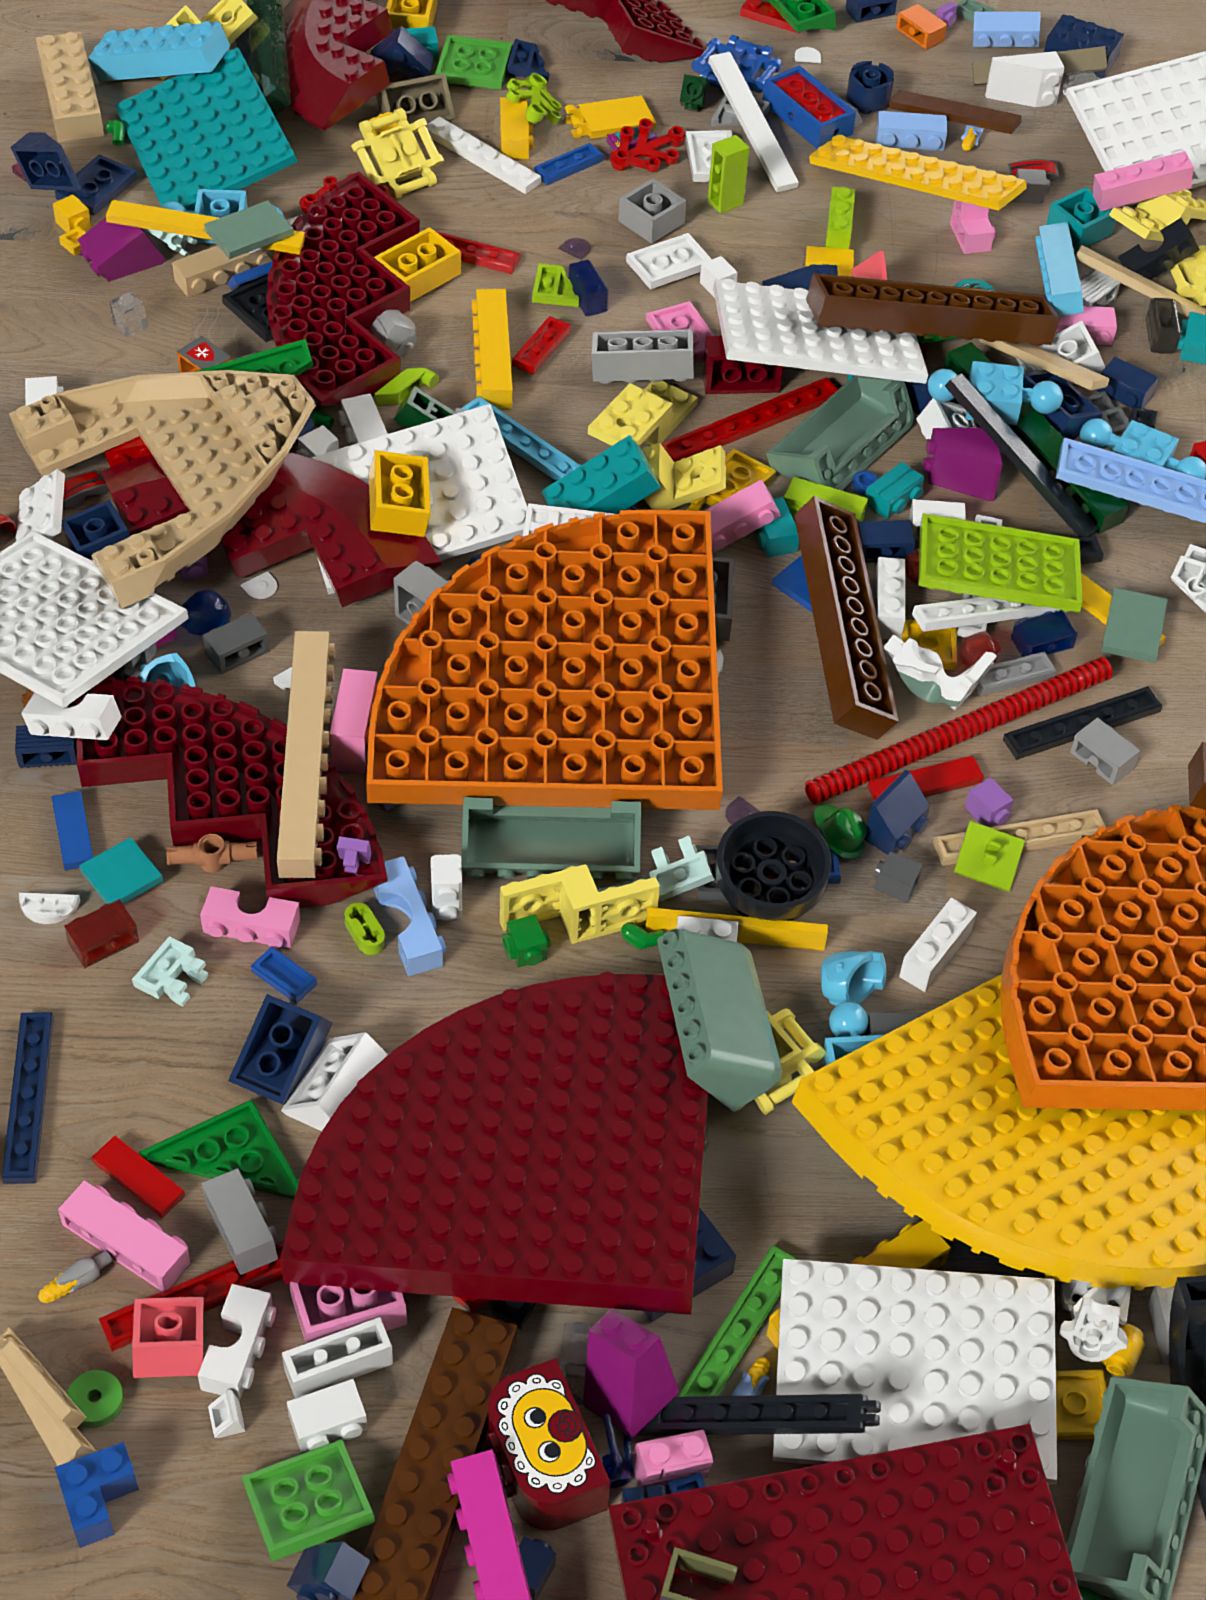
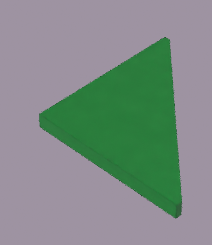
M252 1099L138 1152L150 1164L210 1179L238 1168L244 1180L250 1179L254 1190L290 1199L295 1198L299 1185L297 1176Z

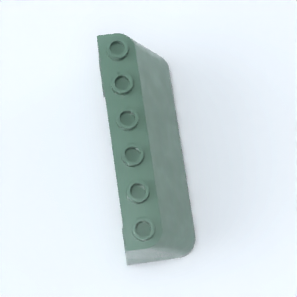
M855 375L766 453L770 467L790 480L793 477H797L842 491L853 481L855 474L864 471L912 426L914 414L905 381Z
M463 797L461 870L467 872L468 877L482 878L485 877V873H497L498 878H515V874H527V878L532 879L541 874H551L571 866L577 867L585 864L590 871L593 881L604 880V876H616L617 881L633 880V876L640 874L641 802L612 801L611 808L494 806L493 798Z
M677 928L672 929L659 937L657 943L687 1076L735 1112L773 1088L779 1082L782 1075V1067L750 950L738 942Z
M1111 1377L1108 1389L1103 1393V1409L1100 1420L1094 1428L1095 1439L1092 1451L1086 1458V1474L1083 1485L1077 1493V1508L1074 1520L1070 1522L1068 1527V1554L1078 1588L1084 1587L1093 1593L1115 1600H1170L1206 1451V1407L1189 1386Z

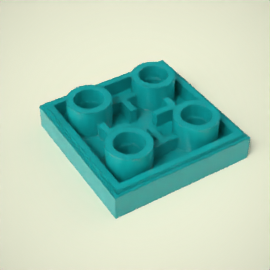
M131 837L79 865L80 872L111 911L163 882L162 874Z

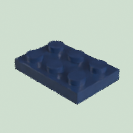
M99 154L75 174L82 189L79 191L56 190L55 195L57 200H61L73 194L89 209V214L94 216L138 178L137 170Z

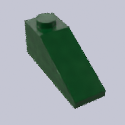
M414 386L400 404L393 420L406 428L451 416L455 411Z

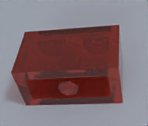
M120 899L110 904H105L98 910L83 917L75 918L70 923L64 925L68 944L84 969L139 942L137 926Z

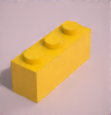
M500 97L501 153L511 159H529V149L534 148L533 123L529 122L525 117L528 108L527 98H520L518 103H513L506 97Z

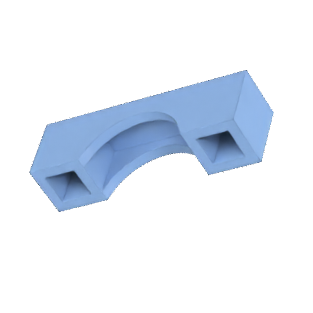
M404 856L385 861L388 882L373 887L380 906L399 909L411 920L407 929L398 935V951L408 977L443 967V954L446 953L445 942L442 936L437 937L436 921L433 913H427L426 897L422 889L418 890L416 887L417 876L413 866L408 867Z

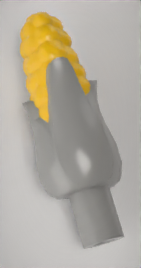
M104 1251L92 1259L84 1257L77 1260L67 1270L57 1273L58 1276L39 1291V1300L43 1303L53 1302L61 1298V1296H65L68 1293L73 1294L76 1290L91 1284L99 1277V1270L112 1262L110 1254Z

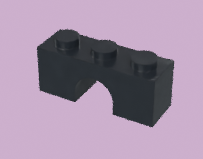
M1180 218L1160 230L1164 241L1157 250L1146 252L1137 244L1119 255L1118 259L1122 266L1152 280L1179 262L1192 256L1200 248L1185 222Z

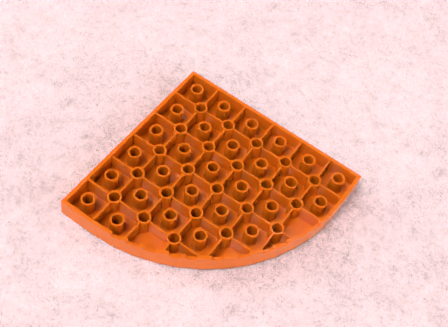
M620 510L619 514L605 516L604 512L596 513L591 518L580 520L578 517L568 519L567 523L555 526L553 523L541 526L534 529V533L523 537L517 535L513 537L512 542L502 547L497 545L481 554L479 560L470 566L466 564L452 575V579L442 588L438 587L426 599V604L422 609L412 615L411 622L406 630L403 629L395 641L390 658H387L384 665V671L377 685L375 700L372 703L368 738L367 803L463 805V797L493 798L494 806L611 808L612 801L641 802V808L719 810L723 784L710 511Z
M1180 804L1171 805L1168 810L1157 811L1154 808L1147 810L1144 815L1135 817L1133 814L1125 816L1116 820L1115 824L1109 827L1103 825L1093 835L1089 837L1086 835L1074 843L1067 853L1059 856L1053 862L1047 873L1037 882L1013 929L1004 957L1000 987L1002 1025L1010 1063L1023 1108L1206 1111V810L1193 806L1182 808Z

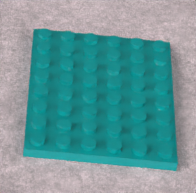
M238 47L226 51L212 72L177 75L114 105L161 206L167 202L174 201L182 204L187 211H195L198 189L240 190L298 162Z

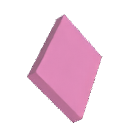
M690 301L646 313V321L653 330L693 329L694 361L704 359L706 336L715 335Z

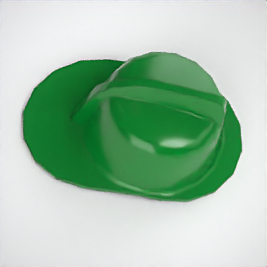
M821 805L814 810L813 817L828 847L836 855L852 860L859 858L863 854L867 826L864 819L858 813L847 807L837 808L831 805Z

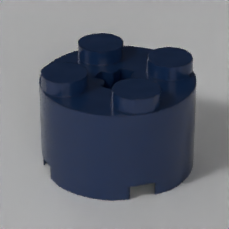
M872 61L856 63L851 68L846 99L850 104L859 108V112L863 114H869L872 111L888 107L892 95L894 72L889 66L880 62L879 66L872 65Z

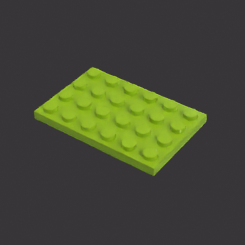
M922 513L920 522L918 586L1080 613L1082 607L1079 539Z

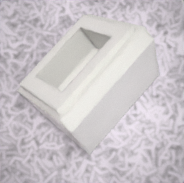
M227 1390L208 1406L214 1438L246 1432L240 1401L233 1390Z

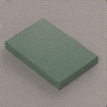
M268 200L204 224V231L229 259L294 235V228Z
M1114 587L1101 652L1156 663L1168 599Z

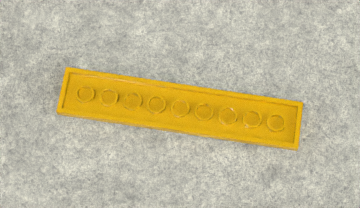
M844 135L832 137L831 141L820 146L809 155L810 164L998 211L1027 189L1026 180L1016 178L1013 175L998 174L995 171H986L975 166H965L954 161L948 162L937 157H927L916 152L910 153L899 148H889L878 143H868L861 139L847 138Z

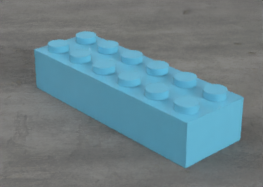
M204 21L200 24L185 23L179 26L165 25L158 28L146 27L138 30L130 28L117 32L111 30L106 32L100 43L94 47L88 60L99 82L206 73L213 71L230 47V43L220 22Z

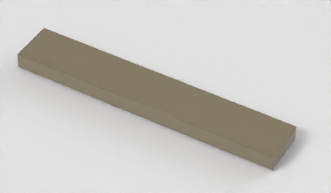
M1105 46L1057 52L1065 67L1063 75L1107 70ZM992 60L972 62L974 86L987 85Z

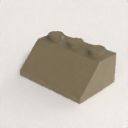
M445 73L390 83L389 86L376 94L380 114L386 112L394 113V110L403 108L409 124L425 118L428 124L439 116L446 121L456 119Z

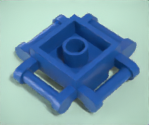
M731 35L726 45L722 44L718 38H712L701 56L696 58L691 64L695 72L700 73L701 77L707 78L708 84L722 88L707 61L709 56L714 53L730 52L750 91L758 93L763 92L764 80L772 77L782 67V62L779 58L773 57L771 59L773 47H762L741 40L736 35Z

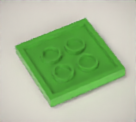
M447 35L435 75L445 73L447 84L501 90L513 43Z
M342 1439L241 1476L271 1562L375 1523L373 1511Z

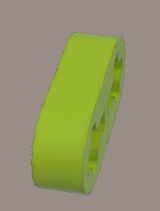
M353 903L349 905L344 913L347 930L363 953L367 955L379 954L385 948L383 928L366 904ZM358 915L359 918H363V924L357 918H353V916ZM369 933L373 940L377 939V941L372 943L371 940H367L366 934Z

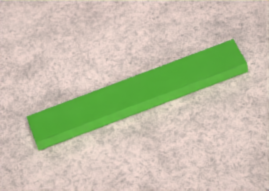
M772 1244L676 1397L720 1396L781 1297L783 1259H800Z

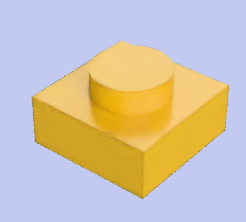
M78 226L59 236L60 245L76 256L80 254L82 249L77 239L86 232Z

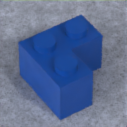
M124 1442L55 1467L80 1548L115 1535L105 1503L139 1490Z

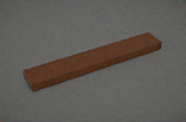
M898 90L889 101V108L919 114L946 115L947 121L1012 134L1022 122V115Z

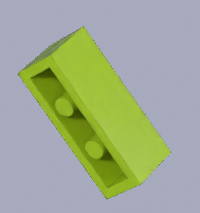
M737 135L712 143L707 201L720 214L744 204L750 150L748 145Z
M832 187L825 247L849 249L855 189Z
M797 477L792 478L784 495V500L794 520V514L813 496H816L855 513L858 525V522H862L865 518L868 498Z

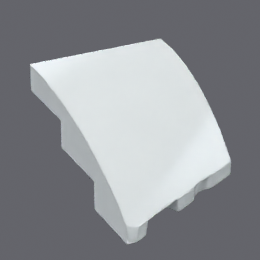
M1190 544L1185 556H1180L1171 580L1206 613V549Z

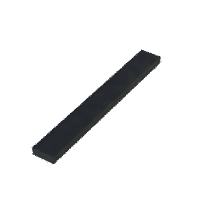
M963 374L950 379L945 384L947 390L1079 538L1089 537L1099 529L1094 521Z

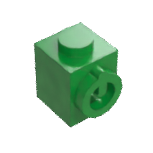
M535 914L508 921L506 933L502 934L505 954L508 959H515L518 968L526 965L533 966L547 960V947L551 946L550 937L546 929H541Z

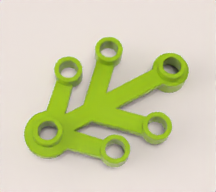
M532 73L525 80H516L514 78L509 80L506 85L509 89L506 98L509 101L518 103L520 98H530V105L526 110L525 116L529 122L533 124L541 122L546 111L548 112L547 120L553 124H558L562 117L559 113L562 105L546 91L547 81L543 76Z

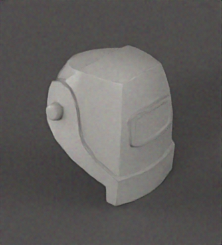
M399 310L384 311L368 330L398 356L405 355L411 351L417 338L415 324Z

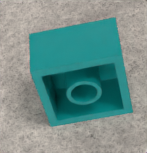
M1084 187L1051 203L1046 225L1068 222L1072 246L1075 250L1079 251L1082 245L1087 247L1112 235L1116 220L1109 216L1112 209L1100 211L1093 197V192Z

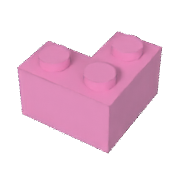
M954 200L950 225L963 253L991 251L992 243L996 239V230L989 221V208Z

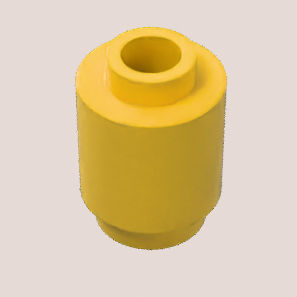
M1131 1324L1119 1325L1126 1333L1128 1339L1127 1348L1120 1349L1106 1360H1102L1107 1371L1115 1376L1122 1377L1133 1374L1145 1345L1143 1332Z

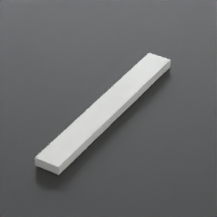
M726 52L709 56L708 62L776 193L798 188L799 182L731 53Z

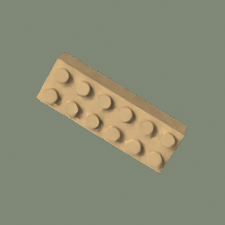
M67 32L59 35L36 37L39 61L58 142L104 136L101 112L81 32Z

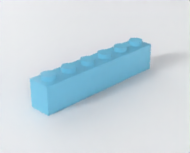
M1068 222L1039 226L1040 235L1035 236L1047 300L1058 316L1084 313L1082 289Z

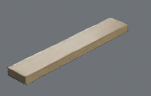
M1083 245L1075 256L1079 262L1187 317L1190 312L1206 315V308Z
M979 339L981 343L1086 389L1096 390L1108 386V377L1029 343L1019 342L1018 344H1011L1007 341L996 340L995 342H988L984 339Z
M1098 809L990 828L1025 840L1022 852L1076 843L1081 839L1082 835L1089 837L1096 833L1098 828L1103 825L1105 826ZM966 832L934 837L933 845L942 866L956 864Z

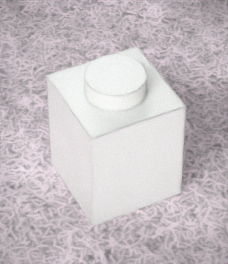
M720 256L701 264L700 284L715 298L713 291L715 280L732 279L737 282L738 272Z

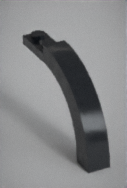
M1206 1275L1177 1277L1171 1302L1169 1323L1170 1383L1189 1386L1205 1407ZM1206 1451L1197 1484V1492L1205 1519Z

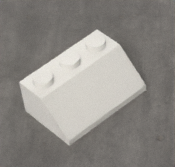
M366 1032L329 1038L281 1111L291 1118L322 1131L340 1103L353 1090L358 1081L388 1054Z

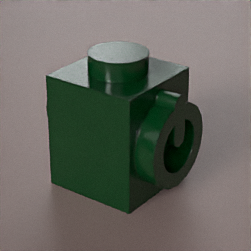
M684 74L680 104L684 106L685 110L696 112L698 108H704L708 85L707 78Z

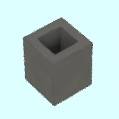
M890 852L885 862L880 860L875 869L874 877L878 878L875 890L908 903L919 883L923 865Z

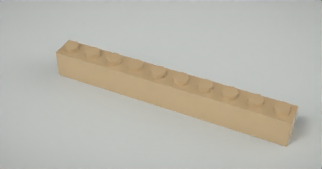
M295 631L277 851L279 878H315L316 866H322V848H317L318 842H323L324 826L319 824V818H325V800H321V794H326L327 778L322 777V771H328V753H324V748H329L330 732L325 731V726H331V708H327V704H332L333 690L332 686H328V682L334 681V665H330V660H335V643H330L329 631Z

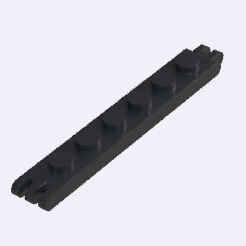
M864 1394L674 1397L636 1435H679L704 1430L705 1435L864 1433L865 1427L880 1425V1416L872 1413L881 1412V1403L876 1400H868V1396Z

